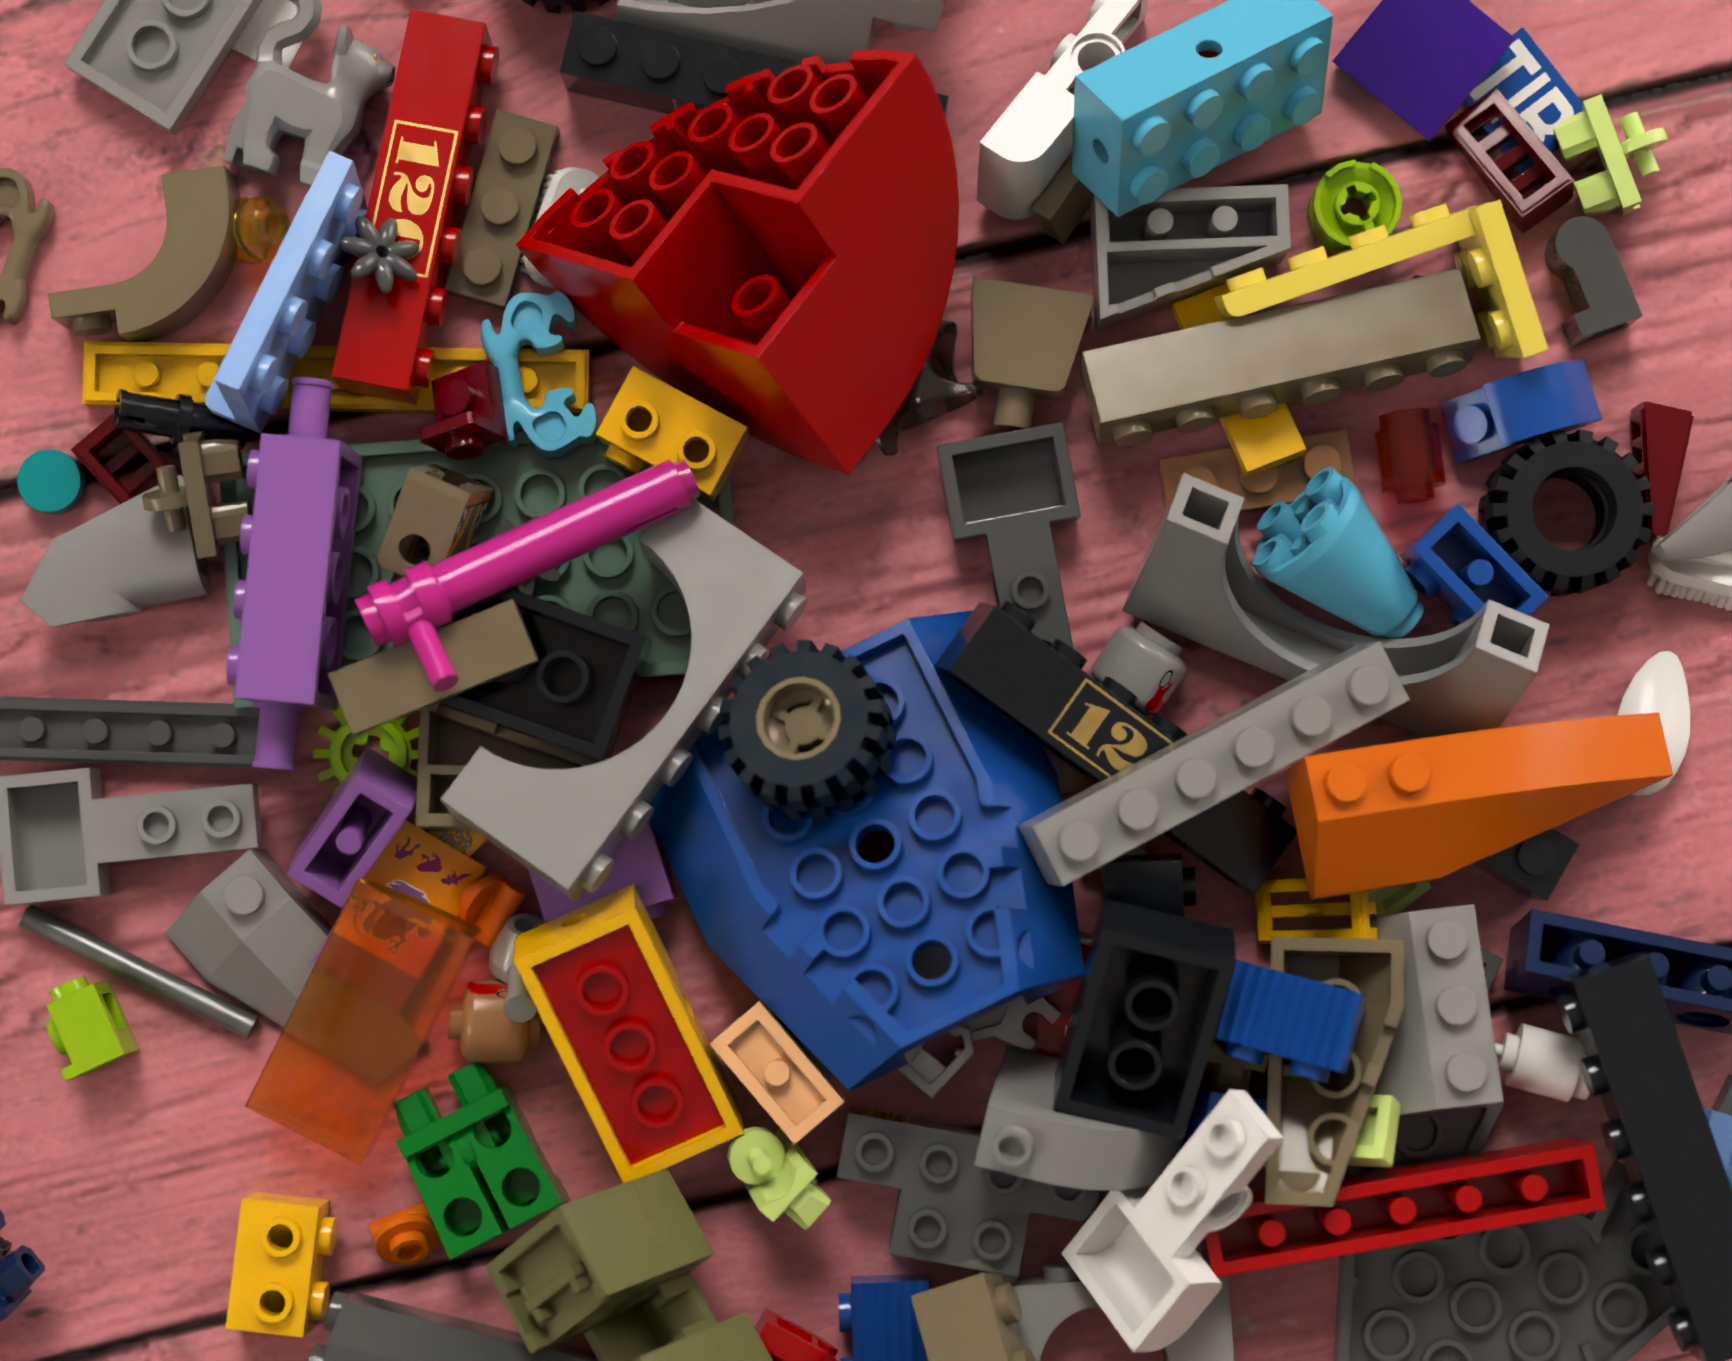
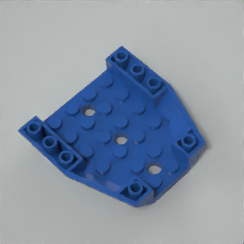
M973 611L908 618L841 651L845 658L849 655L855 657L873 678L891 710L894 722L889 725L896 734L895 749H887L885 751L892 762L887 776L876 772L873 780L879 788L870 798L862 791L854 796L852 799L857 808L845 814L840 806L837 805L830 808L832 819L817 821L810 811H806L804 821L789 818L782 808L778 813H775L765 807L758 797H754L729 766L724 756V753L728 750L719 741L718 728L710 735L704 731L700 734L688 750L693 755V758L683 776L672 787L663 784L649 803L654 808L650 822L707 945L850 1092L908 1064L904 1053L1020 996H1023L1028 1005L1081 979L1084 971L1073 883L1070 882L1065 886L1047 885L1017 827L1061 803L1057 773L1041 743L934 666ZM723 720L719 726L726 725L727 722ZM873 831H884L890 834L895 841L891 855L886 860L878 863H870L863 860L858 852L859 844L863 837ZM940 946L951 954L952 962L950 969L944 976L938 979L928 980L920 977L915 972L917 955L927 947Z

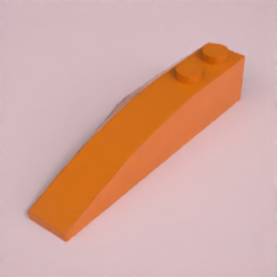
M1659 712L1502 727L1304 756L1285 771L1311 900L1438 880L1673 775Z

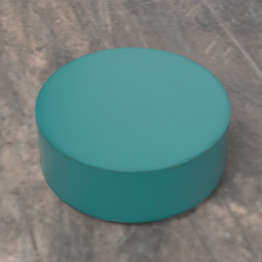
M45 449L33 453L23 462L18 472L17 485L21 497L30 507L46 514L57 515L72 510L81 501L86 489V476L79 462L70 455L54 449Z

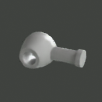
M516 914L508 918L493 942L488 963L490 972L497 979L508 983L503 1011L509 1020L517 1023L527 1022L536 1014V1006L513 962L515 936L545 923L541 918L531 914Z

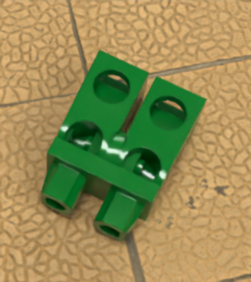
M473 1062L448 1075L462 1108L442 1117L428 1087L422 1088L393 1103L399 1126L405 1136L397 1140L396 1143L404 1159L407 1160L414 1181L450 1260L570 1198L558 1175H554L540 1149L524 1114L517 1105L518 1102L510 1086L500 1088L495 1077L484 1063Z

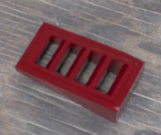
M1497 88L1445 124V130L1494 198L1501 200L1504 212L1522 233L1534 227L1573 197L1574 179ZM1498 117L1503 125L1477 142L1472 135ZM1513 138L1518 145L1493 162L1488 155ZM1529 159L1533 166L1510 182L1505 175ZM1541 181L1546 183V185L1526 199L1522 196Z
M1642 402L1631 409V448L1633 457L1639 462V464L1633 467V473L1637 479L1647 475L1651 489L1643 492L1645 503L1654 502V517L1645 520V528L1652 530L1648 543L1665 537L1669 533L1694 416H1692V411L1652 402Z
M113 414L71 449L119 504L132 499L133 496L130 493L156 472V468L172 465L145 433L114 430ZM124 432L131 442L104 464L96 454L119 434ZM141 451L148 461L123 483H120L113 473Z

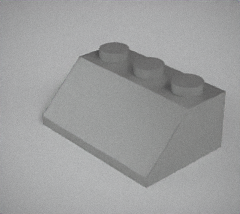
M1474 904L1409 911L1370 919V927H1378V939L1406 941L1404 1010L1373 1095H1392L1401 1104L1400 1117L1492 1107L1502 1103L1503 1095ZM1352 923L1335 928H1352Z

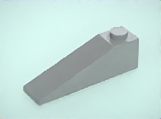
M249 849L202 889L165 932L207 982L377 1084H381L429 1042L402 1009L399 1011L313 962L314 957L332 930V927L265 849Z

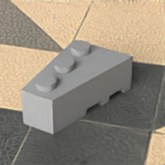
M1288 184L1174 188L1161 195L1152 203L1143 204L1120 217H1117L1093 195L1089 210L1095 332L1225 284L1227 279L1261 267L1265 269L1281 263L1291 249Z

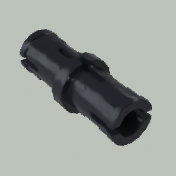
M120 389L117 393L116 401L120 402V405L115 404L113 412V429L116 431L126 430L169 437L170 443L174 445L184 441L183 434L203 431L205 440H239L241 450L246 444V439L241 437V434L248 435V428L213 414L206 404L194 403L191 395L177 394L175 399L132 393L124 389Z

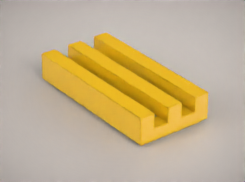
M1306 878L1264 880L1255 892L1258 944H1271V937L1378 939V927H1370L1369 917L1371 914H1377L1376 901H1368V891L1350 894V902L1271 905V893L1309 891ZM1351 915L1352 928L1273 930L1272 918Z

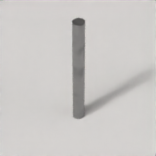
M30 905L21 918L20 928L247 1040L251 1037L259 1022V1016L34 905Z

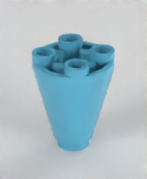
M1325 467L1317 472L1308 482L1305 490L1293 502L1289 504L1284 501L1276 502L1267 509L1258 521L1257 529L1263 534V537L1252 559V565L1255 566V570L1265 579L1374 636L1400 639L1408 634L1421 619L1424 605L1417 599V588L1405 571L1404 566L1357 486L1348 478L1341 476L1333 467Z

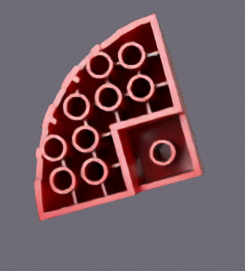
M854 50L849 59L850 62L828 65L824 63L820 55L804 58L801 65L788 68L777 77L768 68L726 85L725 93L728 97L718 100L701 110H698L694 103L690 102L652 124L650 129L655 136L647 142L640 141L631 144L621 152L616 149L605 157L602 161L609 170L579 195L572 188H569L541 215L517 242L516 246L557 291L567 296L571 304L631 357L667 384L747 426L751 436L766 444L809 462L850 475L887 427L919 376L936 338L947 304L954 273L958 242L959 196L952 139L935 88L916 53L891 50Z

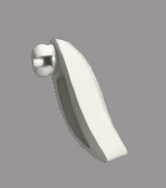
M1671 651L1659 652L1646 661L1633 677L1622 698L1617 714L1630 715L1659 712L1673 771L1672 776L1632 793L1635 796L1650 795L1664 788L1678 771L1687 750L1690 736L1688 688L1681 662L1678 656Z

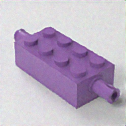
M292 377L291 385H293L288 434L261 433L260 449L251 450L247 464V485L249 489H255L253 515H245L241 525L240 549L242 554H249L246 580H238L234 592L233 613L235 619L242 620L239 646L232 645L229 650L226 676L228 684L235 685L234 698L254 702L253 708L260 709L255 760H253L252 767L295 770L294 754L299 712L305 713L306 708L337 711L338 699L328 673L341 669L363 457L342 441L327 439L331 390H333L334 383L329 380L311 377Z

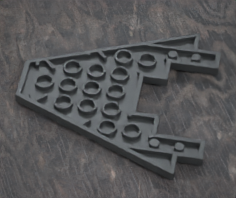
M1481 948L1488 992L1504 959ZM1728 1074L1712 1110L1732 1115V1075ZM1502 1102L1492 1107L1400 1117L1393 1167L1348 1166L1345 1176L1481 1153L1505 1103ZM1614 1160L1602 1184L1606 1210L1589 1212L1587 1217L1577 1214L1339 1256L1333 1361H1627L1669 1325L1668 1314L1675 1312L1676 1309L1668 1286L1659 1288L1650 1271L1646 1250L1653 1248V1244L1646 1224L1638 1225L1635 1222L1626 1203L1623 1187L1631 1184L1625 1164Z

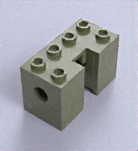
M668 1168L558 1206L485 1266L530 1354L584 1333L598 1361H773L747 1312L718 1324L691 1271L714 1255V1252Z

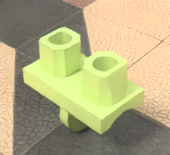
M1602 94L1583 101V111L1572 115L1553 127V133L1564 162L1597 150L1605 171L1574 182V188L1584 215L1591 216L1608 213L1619 208L1622 216L1641 209L1640 203H1642L1627 159L1634 157L1641 178L1659 172L1660 170L1652 150L1665 144L1668 141V137L1664 128L1645 132L1638 112H1633L1619 119L1627 140L1620 143Z
M750 1127L744 1129V1134L733 1138L727 1154L731 1170L743 1182L759 1211L772 1222L785 1212L806 1230L830 1205L831 1199L827 1193L816 1185L818 1182L815 1177L818 1174L799 1144L796 1143L794 1145L781 1128L774 1133L765 1127Z

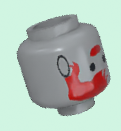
M1143 621L1139 623L1137 628L1122 626L1114 632L1092 665L1091 675L1099 683L1108 676L1123 685L1138 698L1132 707L1142 714L1152 716L1162 711L1187 672L1186 665L1179 657L1184 648Z

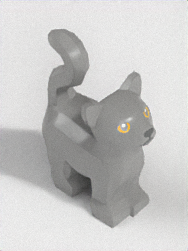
M289 0L297 7V13L294 18L282 21L266 29L256 47V66L245 85L246 102L232 122L223 160L230 165L259 174L261 170L276 176L281 160L275 150L278 141L285 134L289 137L305 141L300 163V182L312 186L329 151L344 157L346 156L348 150L361 133L366 103L381 89L390 87L394 83L395 67L385 60L378 50L364 44L362 40L354 39L351 28L341 24L337 31L332 52L331 81L328 84L308 79L286 68L282 64L283 48L306 40L320 24L322 13L320 0Z

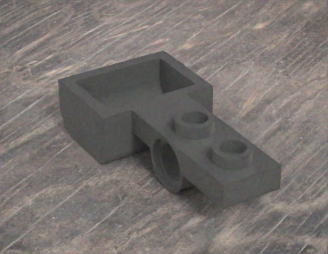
M1063 422L937 445L938 465L953 543L986 537L997 607L1000 608L1004 601L1013 604L1035 620L1037 624L1031 632L1049 646H1051L1055 639H1058L1073 648L1050 525L1076 521L1081 517Z

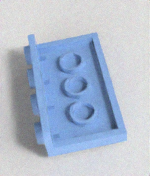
M332 151L328 152L205 395V403L213 414L261 434L270 414L274 415L281 407L288 390V378L298 358L301 359L306 355L316 333V321L325 303H329L334 299L341 285L344 275L343 267L350 253L340 247L339 241L345 237L360 238L355 227V220L358 216L366 217L368 206L353 160Z

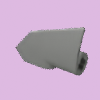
M177 475L179 486H185L183 476ZM159 485L56 537L47 548L20 601L48 625L59 627L78 622H97L142 613L144 612V607L208 595L211 590L209 567L206 558H197L189 507H183L186 529L168 532L164 511H146L143 506L142 495L159 490Z

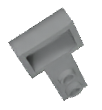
M88 767L0 776V866L4 905L112 895L109 863L263 848L258 784L252 783L103 798L100 768Z

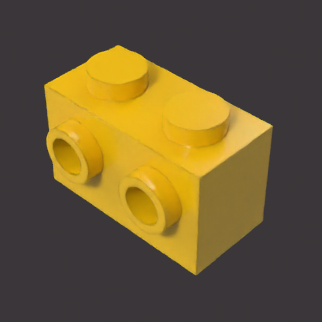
M632 366L596 433L601 443L609 446L604 456L635 474L639 473L642 465L650 468L668 459L673 464L685 460L695 478L700 496L712 502L715 501L750 436L747 426Z
M254 1191L241 1198L225 1329L303 1338L315 1328L316 1321H324L329 1304L330 1284L329 1282L321 1281L323 1257L332 1256L338 1228L337 1218L328 1217L330 1200Z

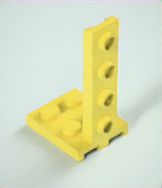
M1501 200L1471 206L1451 214L1446 203L1409 216L1413 228L1390 236L1385 225L1366 230L1348 237L1351 246L1350 250L1327 257L1324 246L1287 258L1290 271L1267 279L1263 267L1237 275L1226 280L1229 292L1214 297L1218 311L1222 316L1227 318L1241 317L1458 241L1461 252L1454 255L1456 269L1460 268L1466 290L1474 289L1481 312L1474 314L1481 337L1480 342L1484 349L1489 350L1493 348L1496 358H1526L1549 350Z

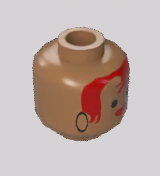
M471 980L464 988L462 1001H449L448 1039L460 1040L461 1053L467 1061L475 1063L516 1064L525 1059L528 1048L539 1047L541 1016L537 1008L535 1016L523 1023L513 1022L504 1014L503 1006L504 999L507 996L508 983L501 980Z

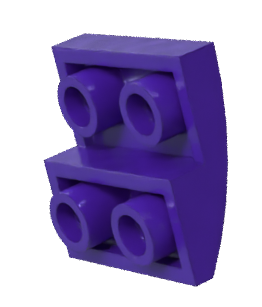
M1382 0L1332 62L1427 140L1431 141L1516 38L1470 0Z

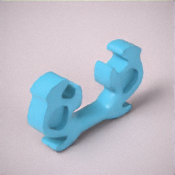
M555 291L551 295L523 292L512 297L507 303L500 334L497 335L494 332L489 319H485L482 322L481 341L490 362L499 370L508 439L505 441L511 448H516L518 444L517 431L522 429L539 453L546 457L556 458L572 451L580 444H593L599 429L598 416L592 403H586L579 416L572 415L568 407L576 402V396L571 388H559L547 392L544 397L543 406L538 409L533 408L527 401L518 364L521 348L525 345H531L539 356H549L564 350L565 345L560 335H553L555 324L562 322L568 328L574 330L577 327V318L570 300L560 291Z

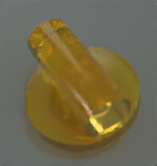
M267 196L239 198V207L236 210L233 221L234 235L237 241V262L261 264L262 260L274 259L291 223L286 210L273 198Z

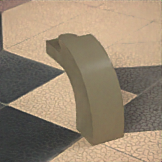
M224 165L162 174L167 224L162 246L152 262L134 277L119 283L48 293L51 319L67 329H73V334L77 336H94L109 333L112 331L111 323L117 322L118 335L127 341L149 342L180 329L197 317L212 302L225 284L233 268L241 239L242 212L238 179Z

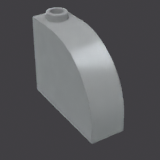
M1010 1045L1006 1046L988 1102L974 1163L975 1166L1068 1188L1101 1191L1127 1190L1154 1184L1182 1149L1184 1140L1053 1109L1055 1071L1059 1058Z

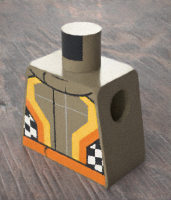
M439 464L409 468L376 564L380 567L394 572L390 583L406 577L404 570L426 561L433 565L469 549L494 488ZM422 537L430 546L429 558L424 556L420 549Z

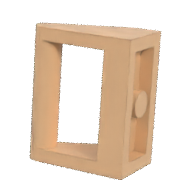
M761 1000L731 1023L709 1044L794 1145L845 1102L842 1094Z

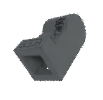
M1586 216L1573 217L1563 223L1548 240L1544 254L1546 264L1551 272L1560 279H1563L1564 286L1575 311V314L1562 324L1569 346L1573 348L1629 327L1643 315L1605 226L1595 218Z

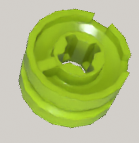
M1354 159L1338 163L1324 174L1309 198L1307 220L1312 235L1321 246H1324L1325 249L1334 254L1350 250L1351 246L1348 237L1366 230L1385 225L1388 235H1390L1401 217L1403 200L1399 185L1388 170L1374 162L1371 164L1356 162ZM1355 198L1364 204L1365 215L1362 219L1351 213L1343 215L1341 209L1344 207L1347 199Z

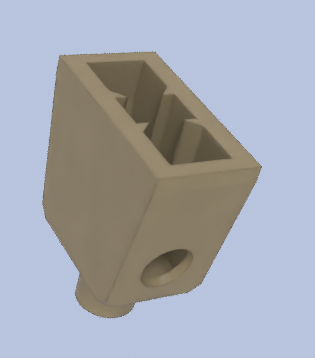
M974 277L971 291L972 386L977 390L998 393L993 427L1008 431L1031 428L1035 399L1061 400L1093 305V294Z

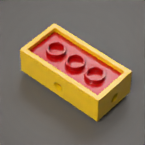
M635 884L515 936L513 962L623 1183L668 1168L744 1134L740 1103L714 1049L709 1045L708 1036Z

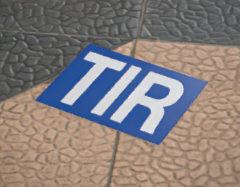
M1522 27L1513 34L1516 38L1463 102L1469 108L1497 88L1549 151L1554 153L1559 147L1553 133V127L1572 115L1582 112L1583 103ZM1496 117L1483 126L1488 134H1491L1503 124ZM1512 138L1499 148L1505 154L1518 144ZM1527 159L1516 166L1515 169L1521 175L1533 165Z

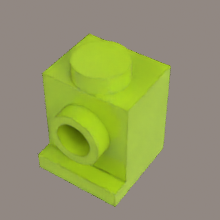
M84 975L48 991L53 1002L46 1004L52 1018L46 1022L47 1031L56 1050L61 1055L68 1054L72 1063L60 1069L65 1081L87 1075L140 1050L109 980L89 985Z

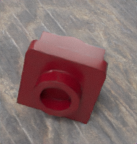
M482 361L431 381L437 423L419 429L422 444L445 453L450 459L464 460L481 455L486 446L508 439L499 370L497 367Z

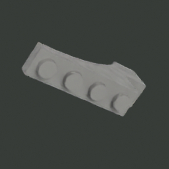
M619 0L616 7L615 20L802 62L804 58L820 55L824 63L828 65L850 62L849 59L854 50H872L877 18L890 21L894 26L904 30L926 29L936 32L945 0Z

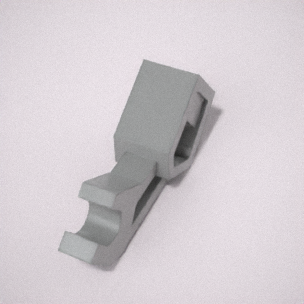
M1020 996L949 1031L955 1037L963 1036L964 1046L955 1049V1056L946 1065L924 1048V1044L904 1053L908 1064L898 1068V1070L929 1097L933 1098L974 1054L973 1042L995 1037L1031 1051L1037 1042L1023 1030L1022 1024L1025 1016L1029 1013L1037 1012L1053 1024L1061 1013L1043 997L1027 1005L1023 996Z

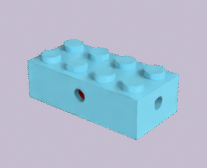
M1228 0L1076 75L1072 174L1117 217H1120L1143 204L1152 203L1166 192L1194 178L1206 175L1213 168L1246 151L1257 149L1264 142L1297 125L1306 124L1322 113L1333 14L1316 0Z

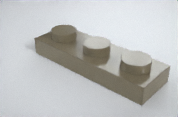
M497 109L461 230L458 259L454 266L451 265L445 285L449 295L505 310L507 303L512 298L519 269L522 265L520 263L522 252L516 244L531 228L533 219H535L534 215L537 212L538 201L542 196L541 191L544 189L543 184L546 182L545 177L549 172L560 134L558 126Z

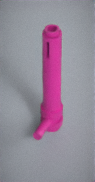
M668 459L433 565L423 561L404 570L406 577L388 584L386 579L369 585L367 586L369 593L354 600L376 648L391 641L394 647L411 640L433 689L438 692L445 691L457 684L458 676L435 629L452 622L454 613L690 508V500L700 496V492L686 461L682 460L673 464Z

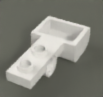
M1095 0L1087 16L1089 22L1078 36L1070 33L1061 41L1050 62L1052 68L1044 76L1037 71L980 141L976 201L1006 219L1021 220L1034 215L1032 206L1072 153L1075 76L1082 73L1083 69L1094 67L1125 51L1123 44L1144 20L1148 0Z
M1229 1089L1150 1189L1148 1186L1136 1189L1110 1191L1061 1253L1133 1353L1157 1351L1175 1342L1191 1327L1222 1288L1220 1280L1195 1248L1209 1232L1218 1231L1231 1225L1245 1213L1253 1200V1193L1247 1184L1284 1140L1283 1136L1245 1090Z

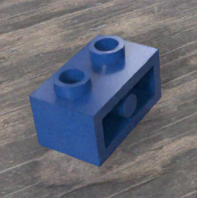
M1459 503L1443 512L1399 555L1409 565L1405 571L1410 576L1415 587L1428 598H1431L1436 593L1453 611L1448 619L1454 627L1475 615L1488 599L1530 616L1549 598L1537 583Z

